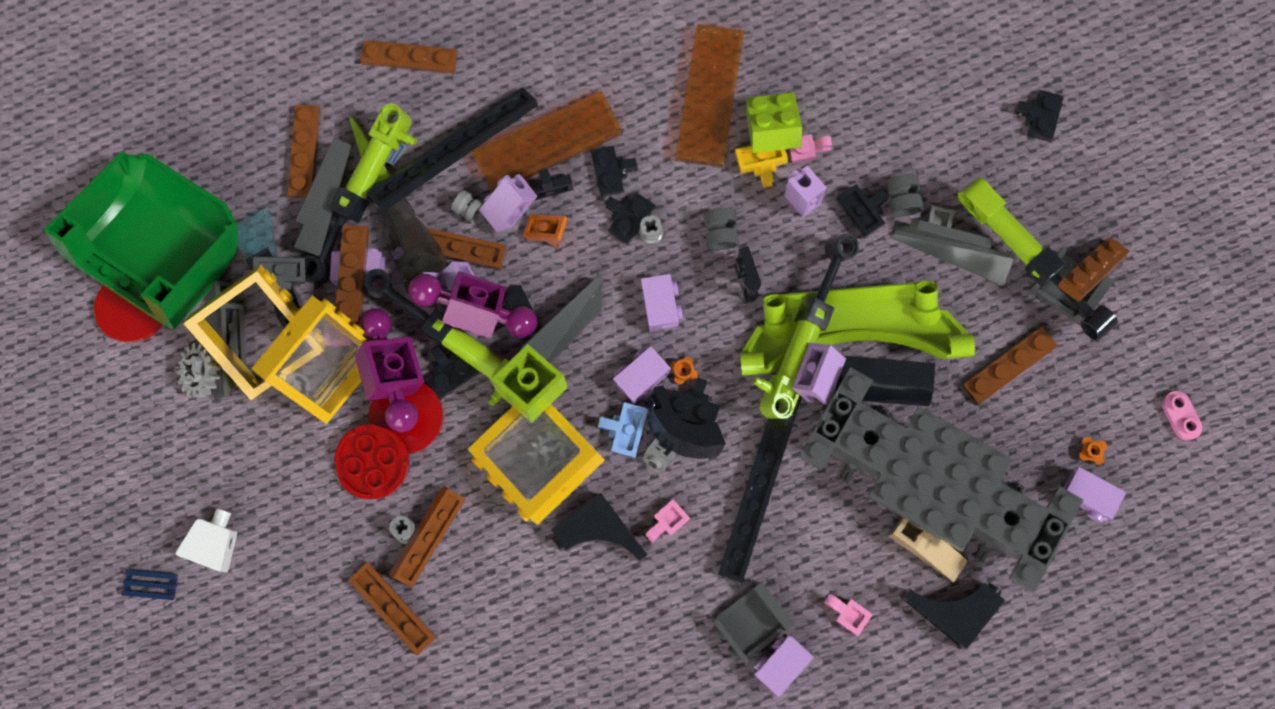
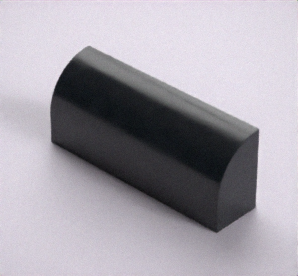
M843 356L846 360L831 399L851 367L873 380L862 401L930 406L934 390L935 363Z

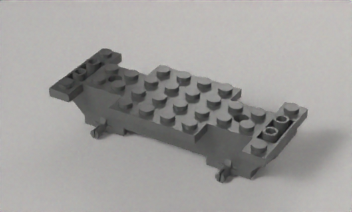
M850 367L799 458L822 470L830 455H832L845 466L838 478L841 482L845 478L843 482L845 484H848L854 472L863 473L871 479H877L868 498L959 551L964 550L972 536L981 545L976 556H974V559L979 560L981 563L985 562L990 550L997 551L1008 558L1017 559L1018 561L1008 579L1034 593L1084 499L1059 486L1045 508L1021 494L1025 488L1023 485L1014 482L1013 487L1010 488L1001 482L1012 459L920 406L916 409L905 428L886 417L889 409H884V406L880 405L876 411L861 403L873 380ZM865 433L874 435L876 439L875 445L866 444L863 435ZM1006 512L1014 517V524L1012 526L1007 525L1004 521Z

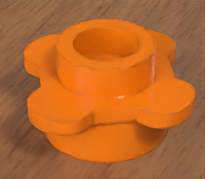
M687 356L684 359L670 363V368L675 375L674 381L676 384L681 385L686 380H695L697 378L698 372L694 370L691 357ZM683 368L686 369L685 373L681 371Z
M1091 437L1083 438L1081 441L1083 445L1079 453L1080 460L1094 462L1096 465L1103 464L1104 450L1107 449L1106 442L1103 440L1098 442L1092 440Z

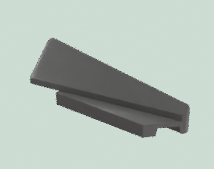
M335 138L332 140L295 220L302 230L294 247L301 254L308 256H320L333 212L329 207L340 188L351 148L350 144Z
M912 220L911 224L895 221L891 236L896 241L999 285H1004L1015 254L990 249L992 238L922 220Z
M596 277L514 354L512 359L528 344L551 364L602 312L601 279Z
M215 281L213 287L204 296L205 303L235 282ZM236 295L206 317V321L246 366L244 304H236ZM222 367L217 371L220 380L215 381L217 386L214 389L215 400L228 397L229 393L237 386Z

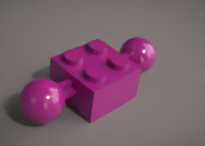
M458 271L451 291L441 288L438 279L430 274H420L410 282L409 295L416 304L430 306L440 302L447 305L442 322L452 327L461 328L491 338L497 322L505 324L508 332L516 338H527L537 328V317L531 309L524 306L515 307L511 311L501 308L506 289L505 286Z
M369 309L361 315L359 327L365 331L363 335L372 341L363 342L354 354L367 401L389 398L390 405L385 413L386 422L394 431L406 432L416 425L418 411L412 402L405 400L404 396L415 394L424 383L411 337L387 339V335L391 330L389 315L381 309Z

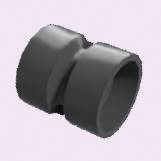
M902 174L886 181L888 196L893 198L890 201V207L894 217L915 215L924 210L922 196L917 193L920 190V185L916 174Z
M730 208L707 211L704 214L705 228L709 230L706 234L707 248L717 251L738 247V231L734 229L737 225L736 211Z

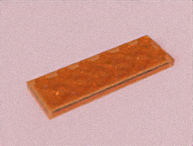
M697 24L675 161L723 168L744 30Z
M599 91L474 149L472 154L492 193L498 187L497 182L506 175H509L512 179L520 174L524 180L539 174L540 170L550 169L623 135V131L603 92Z

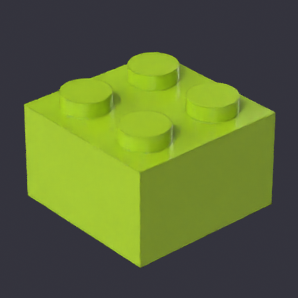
M794 92L746 98V120L753 153L801 148L802 123Z
M528 344L491 379L496 392L531 423L568 388L564 375Z

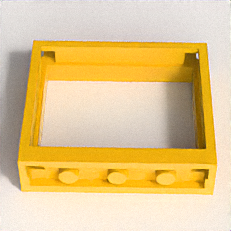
M261 264L191 313L183 323L250 400L272 385L264 379L259 382L204 318L256 282L290 322L301 308H297L292 302L291 294L285 288L281 289L276 283L275 275L273 273L270 274ZM313 328L304 339L310 347L283 365L276 373L277 375L284 378L287 374L323 351L326 341L321 335L319 328Z

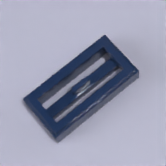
M125 570V575L127 576L126 580L123 581L125 588L122 590L121 595L174 600L178 580L177 574ZM144 576L171 579V584L132 581V577ZM131 586L170 589L168 595L130 591Z

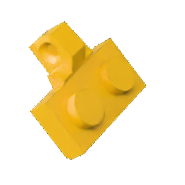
M751 145L735 149L740 174L753 171L754 176L760 175L763 188L773 186L774 179L772 173L776 172V166L788 163L785 149L758 153L752 152Z

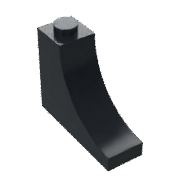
M599 493L551 529L555 534L551 539L559 550L565 548L569 552L573 548L585 543L608 542L623 547L633 554L639 562L648 556L602 493Z
M980 583L970 593L953 601L931 600L917 594L912 589H906L900 597L961 649H968L1006 601L1000 596L1002 592L991 583Z

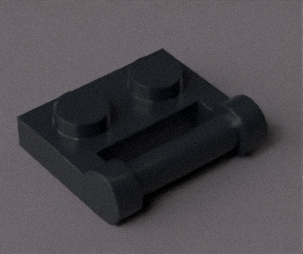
M749 246L739 249L738 257L735 258L736 265H734L737 278L743 279L746 288L743 297L747 302L751 303L758 298L761 281Z

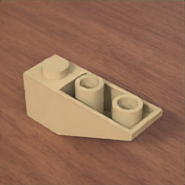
M902 517L889 534L890 538L952 582L955 581L968 562L949 544Z

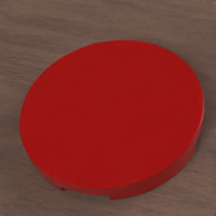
M102 285L97 293L94 303L95 319L100 329L109 337L124 343L137 342L152 337L163 326V324L104 285Z
M422 384L415 394L404 396L405 400L412 402L418 411L416 425L409 431L397 432L405 441L409 454H415L426 449L437 438L443 426L444 411L441 401L435 392L425 384ZM389 398L372 400L368 411V424L375 423L388 426L385 413L390 405Z
M370 423L351 429L342 437L335 451L334 462L341 485L352 495L371 500L389 496L400 488L408 475L410 455L405 441L396 431L382 424Z

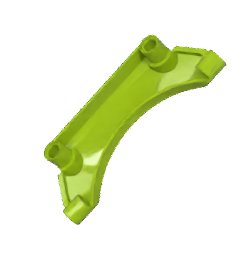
M924 280L912 283L834 289L828 293L825 303L834 307V311L826 331L820 332L816 343L833 345L852 341H881L916 348L940 359L975 356L973 334H968V331L947 310H940L938 304V285L933 281ZM818 291L770 294L763 299L765 325L756 327L742 353H740L742 376L770 374L779 369L798 324L794 320L803 299L816 297Z

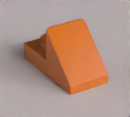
M530 214L523 237L532 241H546L552 246L559 248L568 218L557 215Z

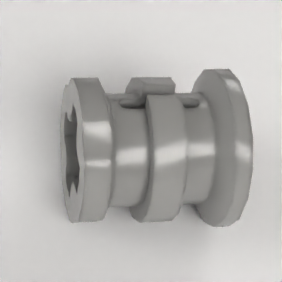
M646 216L641 220L639 235L645 243L655 244L662 239L663 228L660 219L656 216ZM652 226H655V231L647 232V227L652 228Z
M401 515L390 522L389 531L400 543L407 545L418 524L414 520ZM408 526L407 530H403L402 533L400 532L401 529H405Z

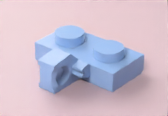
M624 402L620 416L614 415L613 420L600 417L598 429L610 431L608 437L614 438L611 452L632 458L636 457L648 412L647 408Z

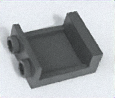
M1062 247L1058 252L1053 250L1066 264L1059 273L1062 278L1079 265L1078 262L1065 254L1068 250L1065 247ZM1106 276L1083 298L1093 310L1112 286L1114 280ZM1032 278L1031 282L1034 285L1030 289L1031 292L1080 325L1085 316L1051 280L1041 287Z
M760 582L713 619L712 622L715 626L711 629L720 641L724 638L731 646L727 650L736 662L741 659L743 663H746L771 641L792 627L794 622L766 586Z

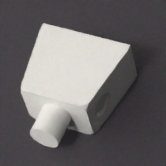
M217 508L211 522L198 518L175 555L219 572H228L238 533L226 528L231 513Z

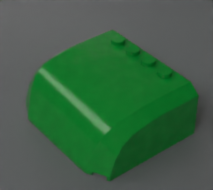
M121 151L43 229L58 252L72 265L171 329H175L209 292L215 281L221 277L230 265L238 244V225L224 201L153 156L140 153V155L126 154L125 151Z

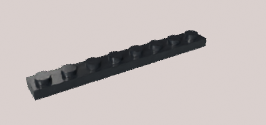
M523 87L366 192L368 199L381 213L536 108L538 106L537 100Z
M799 395L791 416L785 419L768 418L719 569V576L739 583L744 581L801 402V395ZM778 401L775 403L776 411L779 409Z

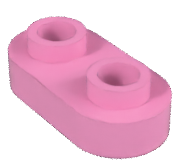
M1173 391L1165 395L1162 400V408L1175 434L1183 440L1197 438L1202 432V423L1188 396L1181 391ZM1175 399L1180 401V408L1175 405ZM1187 422L1192 425V431L1187 429Z

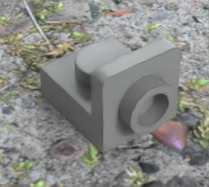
M655 438L647 448L642 460L646 462L649 468L663 474L677 453L666 448Z

